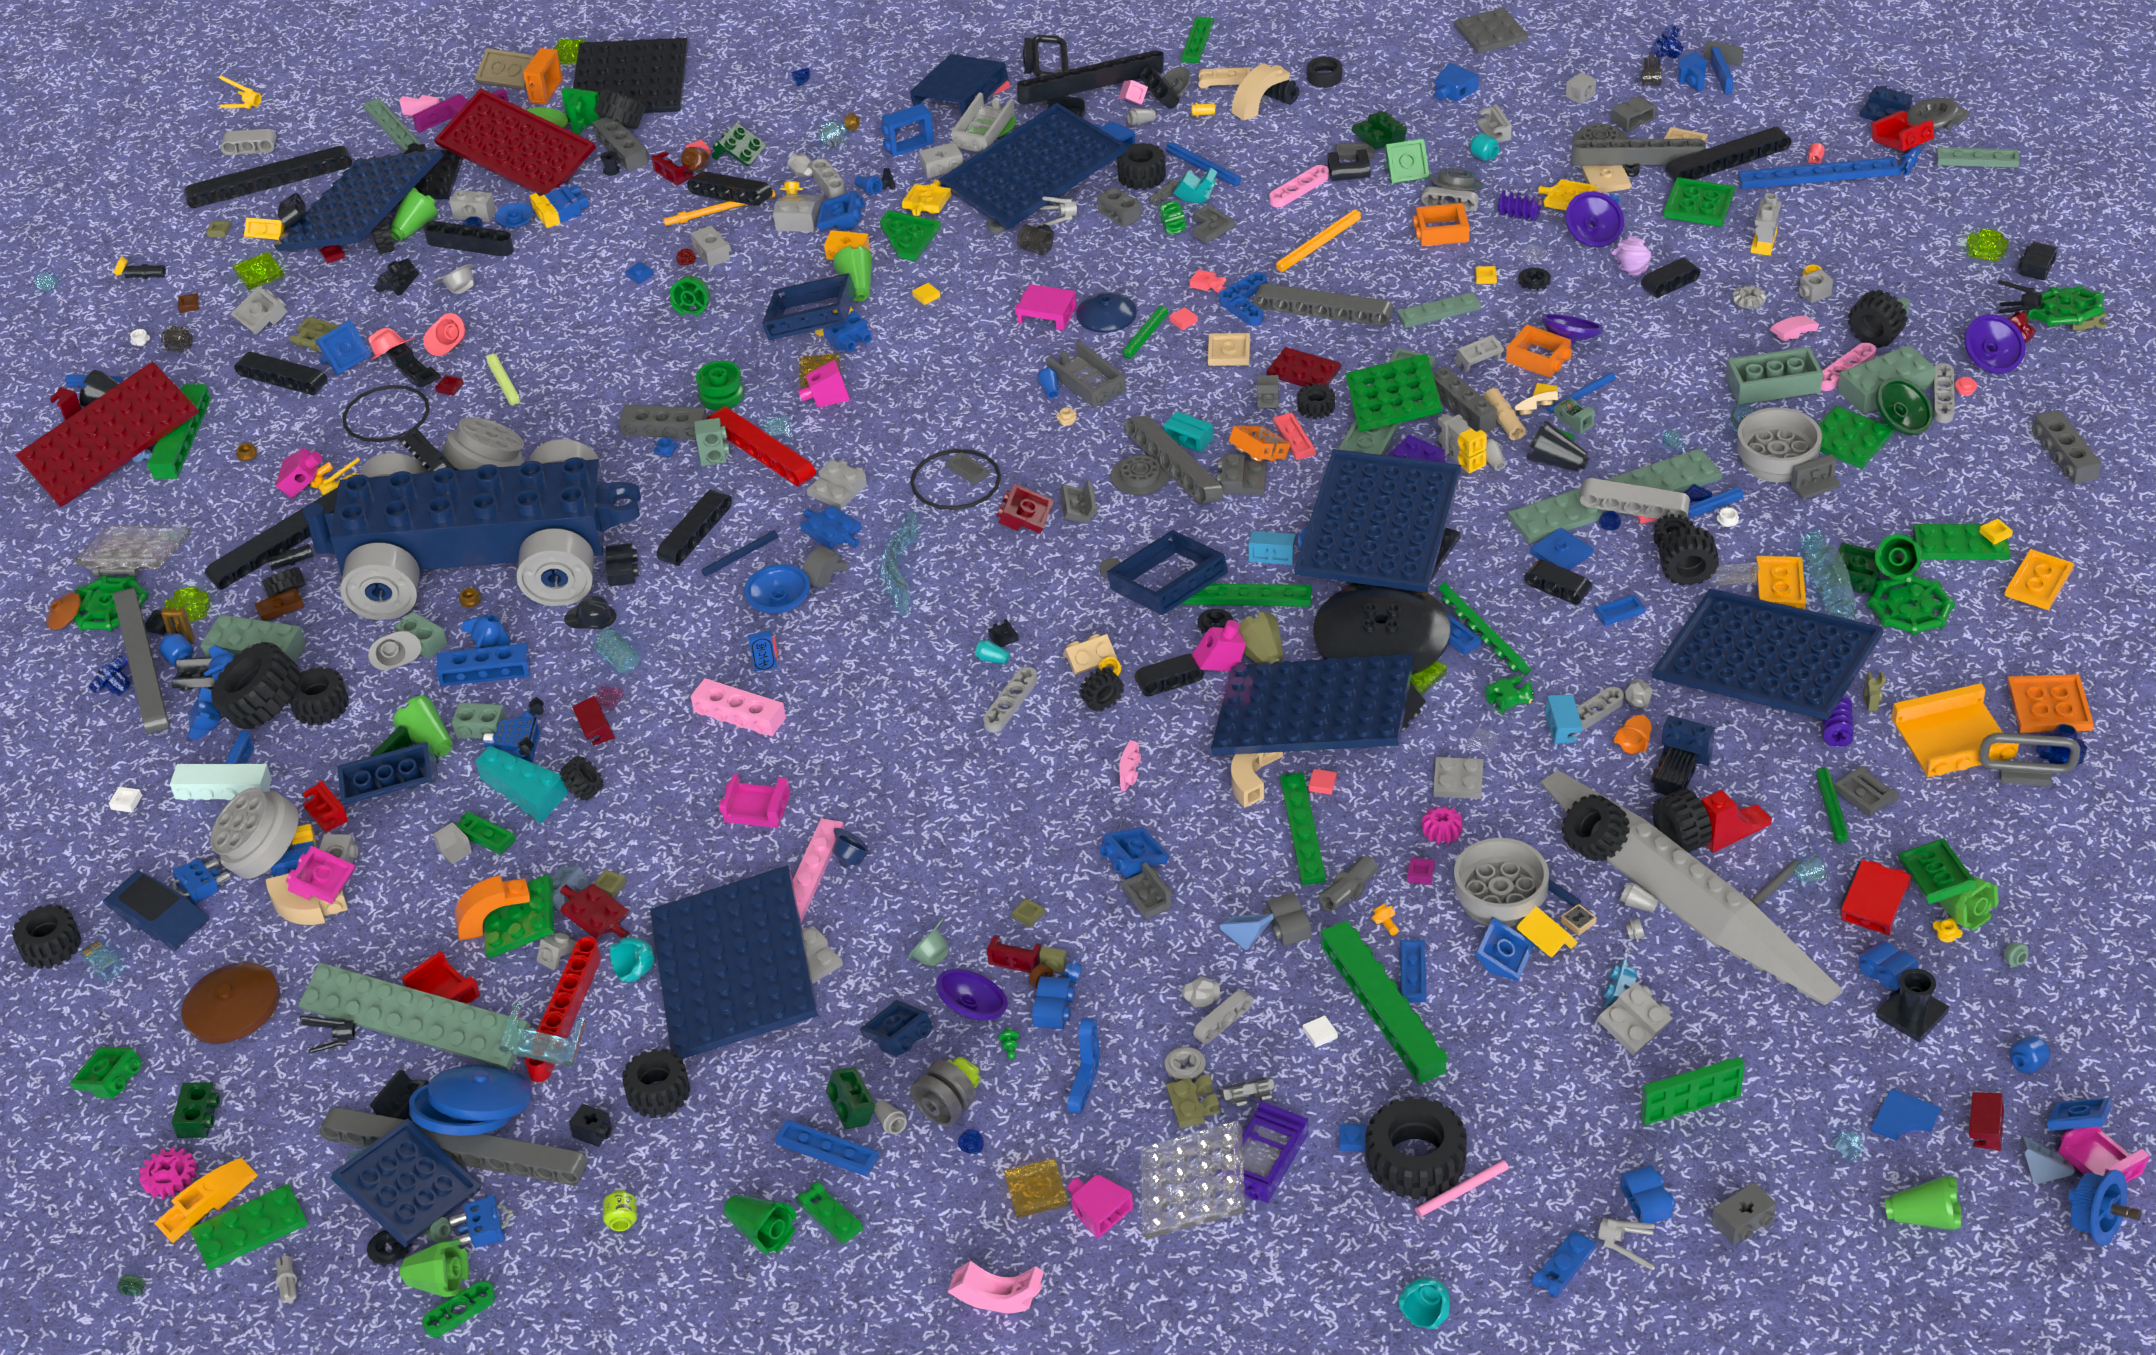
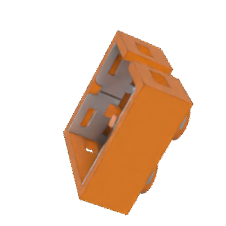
M1233 426L1229 442L1234 444L1237 450L1250 454V458L1256 461H1262V459L1270 461L1286 459L1291 443L1263 426Z

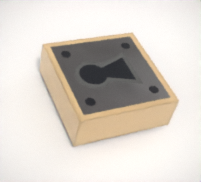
M1578 904L1561 916V923L1579 936L1596 924L1597 917Z

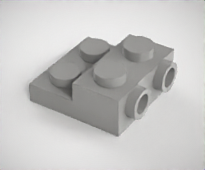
M258 286L231 315L253 334L257 335L269 322L275 325L288 311L284 308L286 304L277 297L275 299V295L268 289L264 291Z
M831 459L819 470L820 478L807 489V495L841 510L867 486L865 472L859 467L855 469L849 467L843 460L837 462Z
M814 926L808 929L802 928L812 983H815L843 966V962L828 946L827 939Z
M1635 982L1611 1006L1603 1011L1596 1020L1634 1056L1661 1033L1673 1018L1670 1016L1671 1012L1666 1005L1658 1004L1652 998V993L1648 987L1644 985L1639 986Z

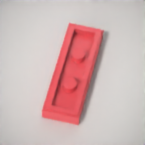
M1292 412L1273 417V424L1281 437L1291 443L1289 450L1296 460L1316 455V449Z

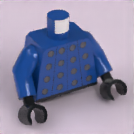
M535 697L529 702L528 707L530 709L526 710L520 717L499 722L497 733L484 734V747L492 746L533 763L541 733L536 716L543 714L544 708L542 706L544 702Z

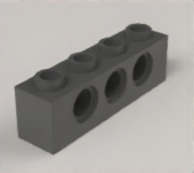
M606 117L592 122L595 137L608 151L617 153V161L627 172L648 164L647 157L649 154L646 147L642 146L636 137L634 138L630 130L626 129L622 123Z
M1446 366L1432 372L1440 402L1455 416L1461 415L1467 421L1468 426L1476 432L1482 430L1487 433L1496 428L1497 409Z
M624 405L619 424L622 436L696 439L694 421L707 420L705 408Z
M2060 410L2035 415L2034 425L2032 426L2033 435L2038 437L2044 449L2048 450L2052 455L2054 462L2063 469L2064 475L2069 477L2073 484L2098 479L2101 461Z

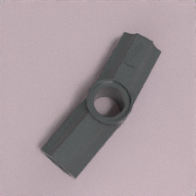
M1368 855L1361 856L1347 871L1342 870L1336 875L1333 884L1319 895V902L1324 910L1328 912L1337 910L1349 899L1355 901L1362 894L1365 884L1378 871V864L1375 863L1372 857Z

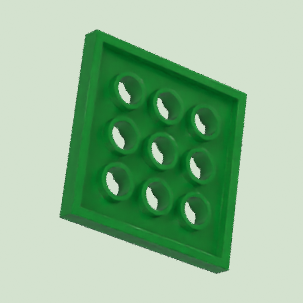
M1427 353L1345 373L1359 433L1443 413Z

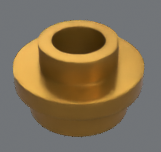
M853 112L845 116L846 129L857 131V128L860 126L859 117Z
M242 443L237 447L236 456L241 461H249L257 456V449L251 443Z
M466 588L461 591L459 596L460 605L463 607H474L481 601V595L475 588Z

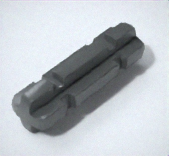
M1172 179L1149 197L1150 204L1157 206L1172 195L1178 181Z

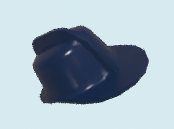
M834 828L836 838L832 853L839 859L842 867L847 868L850 864L858 866L867 854H871L867 845L859 837L842 828Z

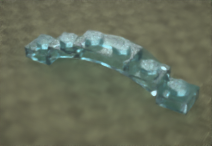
M908 512L907 521L903 522V527H898L896 535L893 536L891 542H887V549L882 553L883 564L885 565H881V579L885 578L888 593H892L895 608H899L900 616H909L910 594L908 583L898 570V563L911 542H917L919 530L917 512Z
M1821 529L1800 538L1806 563L1828 613L1832 616L1858 621L1850 576L1836 546L1827 544Z

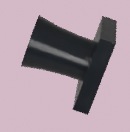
M1913 968L1901 974L1899 978L1900 988L1877 1010L1876 1018L1920 1043L1947 1015L1949 1006L1932 997L1936 988L1934 976L1926 970Z

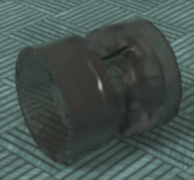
M1023 225L1017 236V247L1028 252L1032 251L1041 256H1046L1053 245L1052 232L1041 228L1038 229L1031 225Z

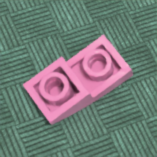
M422 95L419 99L402 96L399 100L402 114L412 116L440 103L439 98Z
M1795 316L1771 326L1770 331L1777 334V338L1789 341V339H1799L1800 333L1817 331L1819 323L1808 316Z
M1132 740L1127 744L1119 766L1121 791L1124 792L1130 785H1134L1138 776L1136 767L1141 760L1139 743Z

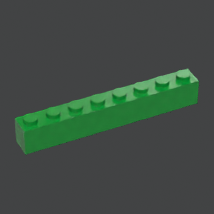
M1347 920L1322 930L1321 948L1417 1083L1422 1084L1445 1074L1446 1063L1448 1062L1445 1050L1439 1048L1435 1043L1432 1032L1425 1029L1419 1014L1414 1013L1410 1008L1408 999L1404 995L1401 996L1395 981L1392 978H1388L1382 963L1375 960L1371 948L1362 942L1358 930L1352 928Z

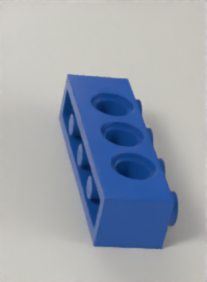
M527 643L437 653L436 673L440 687L530 677L531 658Z

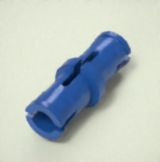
M1919 145L1916 150L1914 149L1915 147H1912L1902 156L1901 164L1899 165L1900 175L1903 170H1905L1904 176L1909 175L1912 167L1916 165L1917 158L1921 153Z

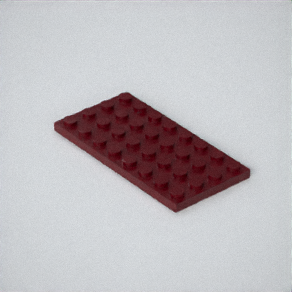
M481 88L434 139L436 145L540 196L549 193L554 188H560V185L566 183L596 148L594 142Z
M152 361L15 454V456L56 504L62 507L199 412L194 404Z

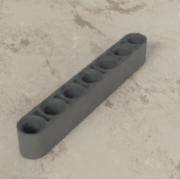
M1696 138L1576 140L1572 143L1570 162L1577 166L1633 165L1634 163L1635 165L1636 163L1640 165H1667L1674 159L1705 150L1706 142Z
M1261 284L1253 298V304L1262 310L1381 327L1388 325L1394 310L1392 303L1386 300L1273 284Z
M1148 415L1126 419L1125 431L1128 436L1150 457L1157 460L1160 467L1199 504L1222 500L1224 493L1220 483Z

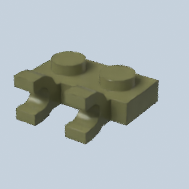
M1209 1074L1200 1076L1195 1083H1192L1190 1077L1166 1084L1180 1129L1205 1123V1116L1220 1113L1219 1101L1216 1093L1214 1094L1212 1080ZM1209 1095L1205 1097L1202 1102L1199 1103L1197 1097Z

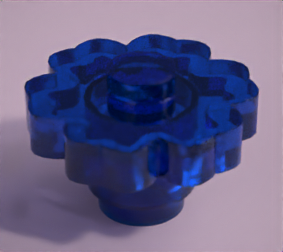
M1673 24L1667 27L1656 38L1649 55L1656 60L1664 54L1669 58L1676 59L1684 49L1681 45L1682 43L1676 39L1680 29Z
M119 655L109 665L107 663L98 670V675L90 683L89 688L94 693H99L106 687L112 694L116 693L118 696L123 694L131 685L128 681L129 678L122 672L128 661Z
M2060 724L2053 730V733L2046 732L2042 734L2043 736L2068 737L2077 741L2080 745V756L2077 766L2084 762L2087 746L2083 740L2077 739L2076 729L2073 726ZM2037 745L2036 752L2040 758L2048 759V762L2051 764H2063L2069 759L2070 748Z

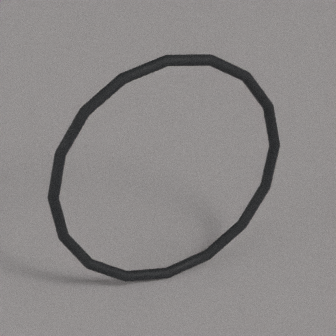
M387 385L376 387L358 395L347 405L342 415L343 427L351 436L362 441L385 442L396 440L407 431L397 436L381 439L365 438L353 433L347 426L346 415L351 406L362 397L375 391L391 388L406 389L418 394L425 401L426 411L421 421L415 425L418 428L425 422L430 412L429 401L421 391L409 386Z
M952 449L938 452L924 459L913 470L910 484L914 495L924 504L938 509L959 510L976 506L989 499L999 488L1001 473L998 464L983 453L974 450ZM963 452L985 458L996 470L997 480L995 487L986 496L973 503L959 506L938 505L927 501L917 492L914 484L917 472L925 463L938 456Z

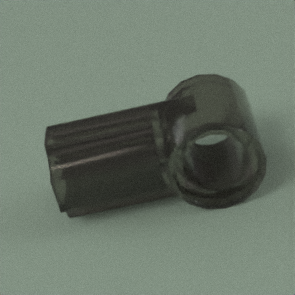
M1650 54L1647 58H1644L1642 86H1661L1662 69L1660 59L1656 55Z

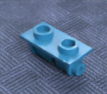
M1624 958L1619 965L1615 964L1610 971L1609 978L1611 983L1607 985L1603 993V997L1606 998L1603 1008L1613 1004L1622 993L1635 983L1637 973L1635 968L1625 966L1627 958Z

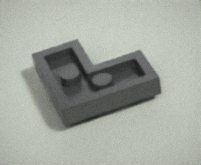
M1208 204L1193 213L1194 219L1201 224L1192 229V236L1205 244L1235 227L1233 219Z

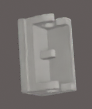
M1497 104L1479 111L1480 115L1488 114L1487 117L1477 120V125L1483 133L1497 139L1498 143L1511 140L1512 124Z
M1494 335L1488 336L1459 348L1455 365L1460 367L1463 364V372L1467 373L1473 364L1493 356L1495 360L1500 359L1504 348Z

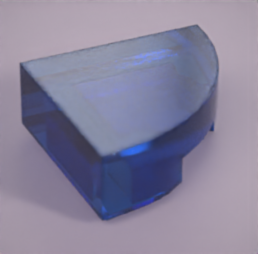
M809 68L791 72L797 86L803 85L810 78Z
M1693 484L1684 492V494L1689 496L1690 503L1712 497V492L1696 484Z

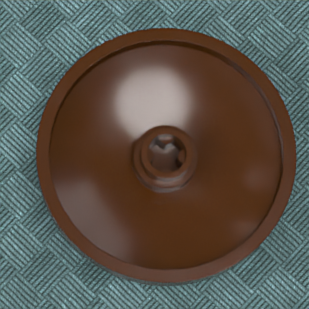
M240 962L220 967L200 979L188 992L181 1009L182 1021L188 1032L202 1042L220 1044L241 1039L256 1031L272 1016L279 1003L280 987L274 974L263 965L252 962Z

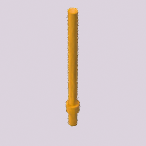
M772 190V191H773V195H772V197H770V198L775 197V192H774V190ZM728 201L690 212L682 211L675 216L664 218L663 222L665 226L679 222L683 224L687 223L690 219L747 204Z

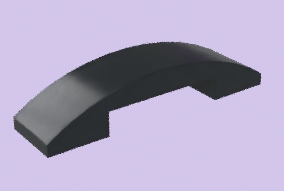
M405 343L386 351L395 367L417 387H424L441 378V375L432 367L426 368L414 357L413 350Z

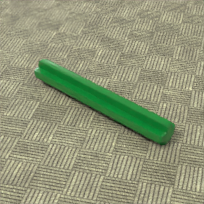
M1161 305L1122 350L1124 358L1131 359L1168 315L1167 307Z
M1826 767L1818 768L1816 770V777L1835 841L1837 843H1846L1849 834L1830 771Z

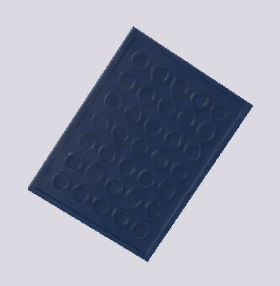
M1055 103L945 174L938 181L941 187L951 188L953 195L1008 230L1051 202L1043 200L1042 197H1059L1128 150L1123 142L1062 105Z
M428 149L424 152L413 151L408 154L399 153L393 156L388 154L383 157L373 156L369 159L359 158L355 160L353 166L344 171L343 176L332 183L333 186L323 192L322 197L318 201L311 204V208L305 212L304 218L290 226V229L279 237L274 247L277 251H287L361 242L444 155L440 149Z
M1333 449L1294 568L1295 575L1428 593L1462 472V465Z
M1710 588L1655 666L1652 675L1654 679L1828 721L1883 635V627Z
M1413 654L1375 655L1372 657L1342 659L1329 658L1326 660L1308 659L1305 661H1283L1272 664L1262 662L1259 664H1238L1231 667L1211 746L1212 755L1399 746L1414 664Z
M788 865L650 909L671 1052L673 1051L677 1054V1057L682 1059L819 1016L792 874Z

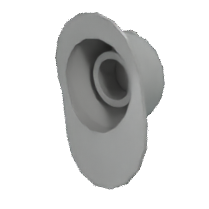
M474 264L464 265L448 275L435 279L431 283H444L452 293L462 294L474 286V278L471 271L474 268Z
M408 631L386 634L372 643L369 648L368 657L370 663L375 668L384 671L390 670L415 660L421 652V643L416 635Z

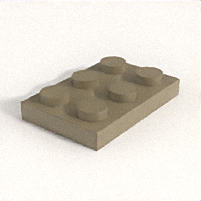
M486 48L475 81L480 84L527 90L523 71L535 55Z

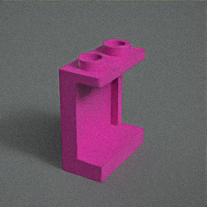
M1030 284L1026 292H1023L1020 303L1015 307L1018 323L1022 324L1026 316L1055 320L1056 330L1064 331L1077 307L1076 291Z
M733 774L731 781L726 784V795L724 799L720 800L719 812L723 814L724 822L779 828L790 797L788 778H778L776 786L773 787L740 783L738 774Z
M2101 1127L2067 1130L2061 1137L2062 1143L2058 1151L2064 1159L2083 1175L2094 1173L2105 1176L2109 1171L2115 1169L2124 1174L2126 1183L2143 1174L2150 1157L2143 1149L2130 1155L2102 1132Z

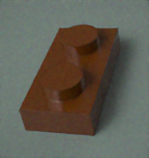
M296 588L254 603L262 621H268L304 607Z

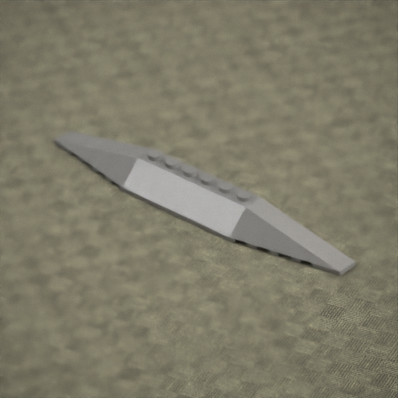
M1559 770L1541 781V785L1557 803L1559 802L1562 805L1565 813L1568 808L1572 809V804L1575 801L1580 802L1581 797L1586 796L1588 798L1591 794L1601 795ZM1610 800L1627 814L1626 817L1630 823L1627 827L1630 828V832L1626 834L1627 842H1623L1621 845L1623 847L1620 852L1616 851L1615 856L1612 858L1608 856L1607 862L1658 899L1663 906L1714 946L1732 952L1731 955L1736 958L1751 962L1760 971L1765 970L1775 975L1777 980L1797 987V991L1823 1005H1827L1843 993V990L1752 901L1644 818ZM1601 820L1594 825L1591 835L1598 830Z

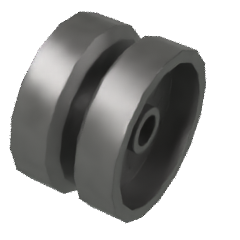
M944 1060L934 1061L926 1069L924 1075L920 1076L910 1087V1096L920 1112L928 1119L944 1127L952 1126L961 1116L962 1111L967 1110L977 1097L976 1090L966 1074L957 1066Z

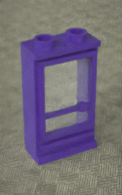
M1260 1101L1257 1111L1223 1167L1219 1169L1220 1185L1231 1192L1237 1191L1245 1194L1252 1200H1261L1269 1203L1309 1134L1308 1118Z

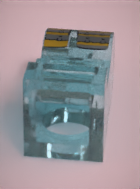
M99 940L80 950L85 963L105 983L124 972L118 955L113 951L107 950ZM108 966L115 967L113 972L105 974L103 970Z

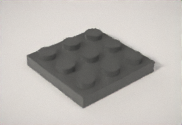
M1497 8L1493 11L1463 17L1454 21V27L1477 54L1528 41V34L1505 8Z

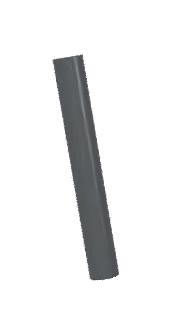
M1793 860L1750 901L1758 907L1802 866L1800 861Z

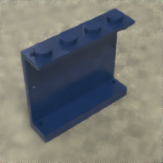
M950 54L910 91L913 106L921 104L927 97L957 102L963 116L979 92L983 93V100L985 101L1008 80L1005 62Z

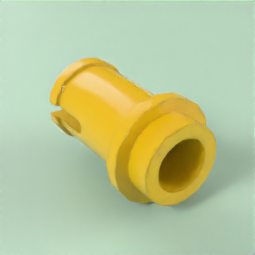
M1197 102L1192 104V116L1197 118L1198 115H1215V104H1198Z

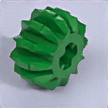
M1174 200L1161 204L1159 213L1166 233L1171 235L1184 231L1186 222L1179 202Z

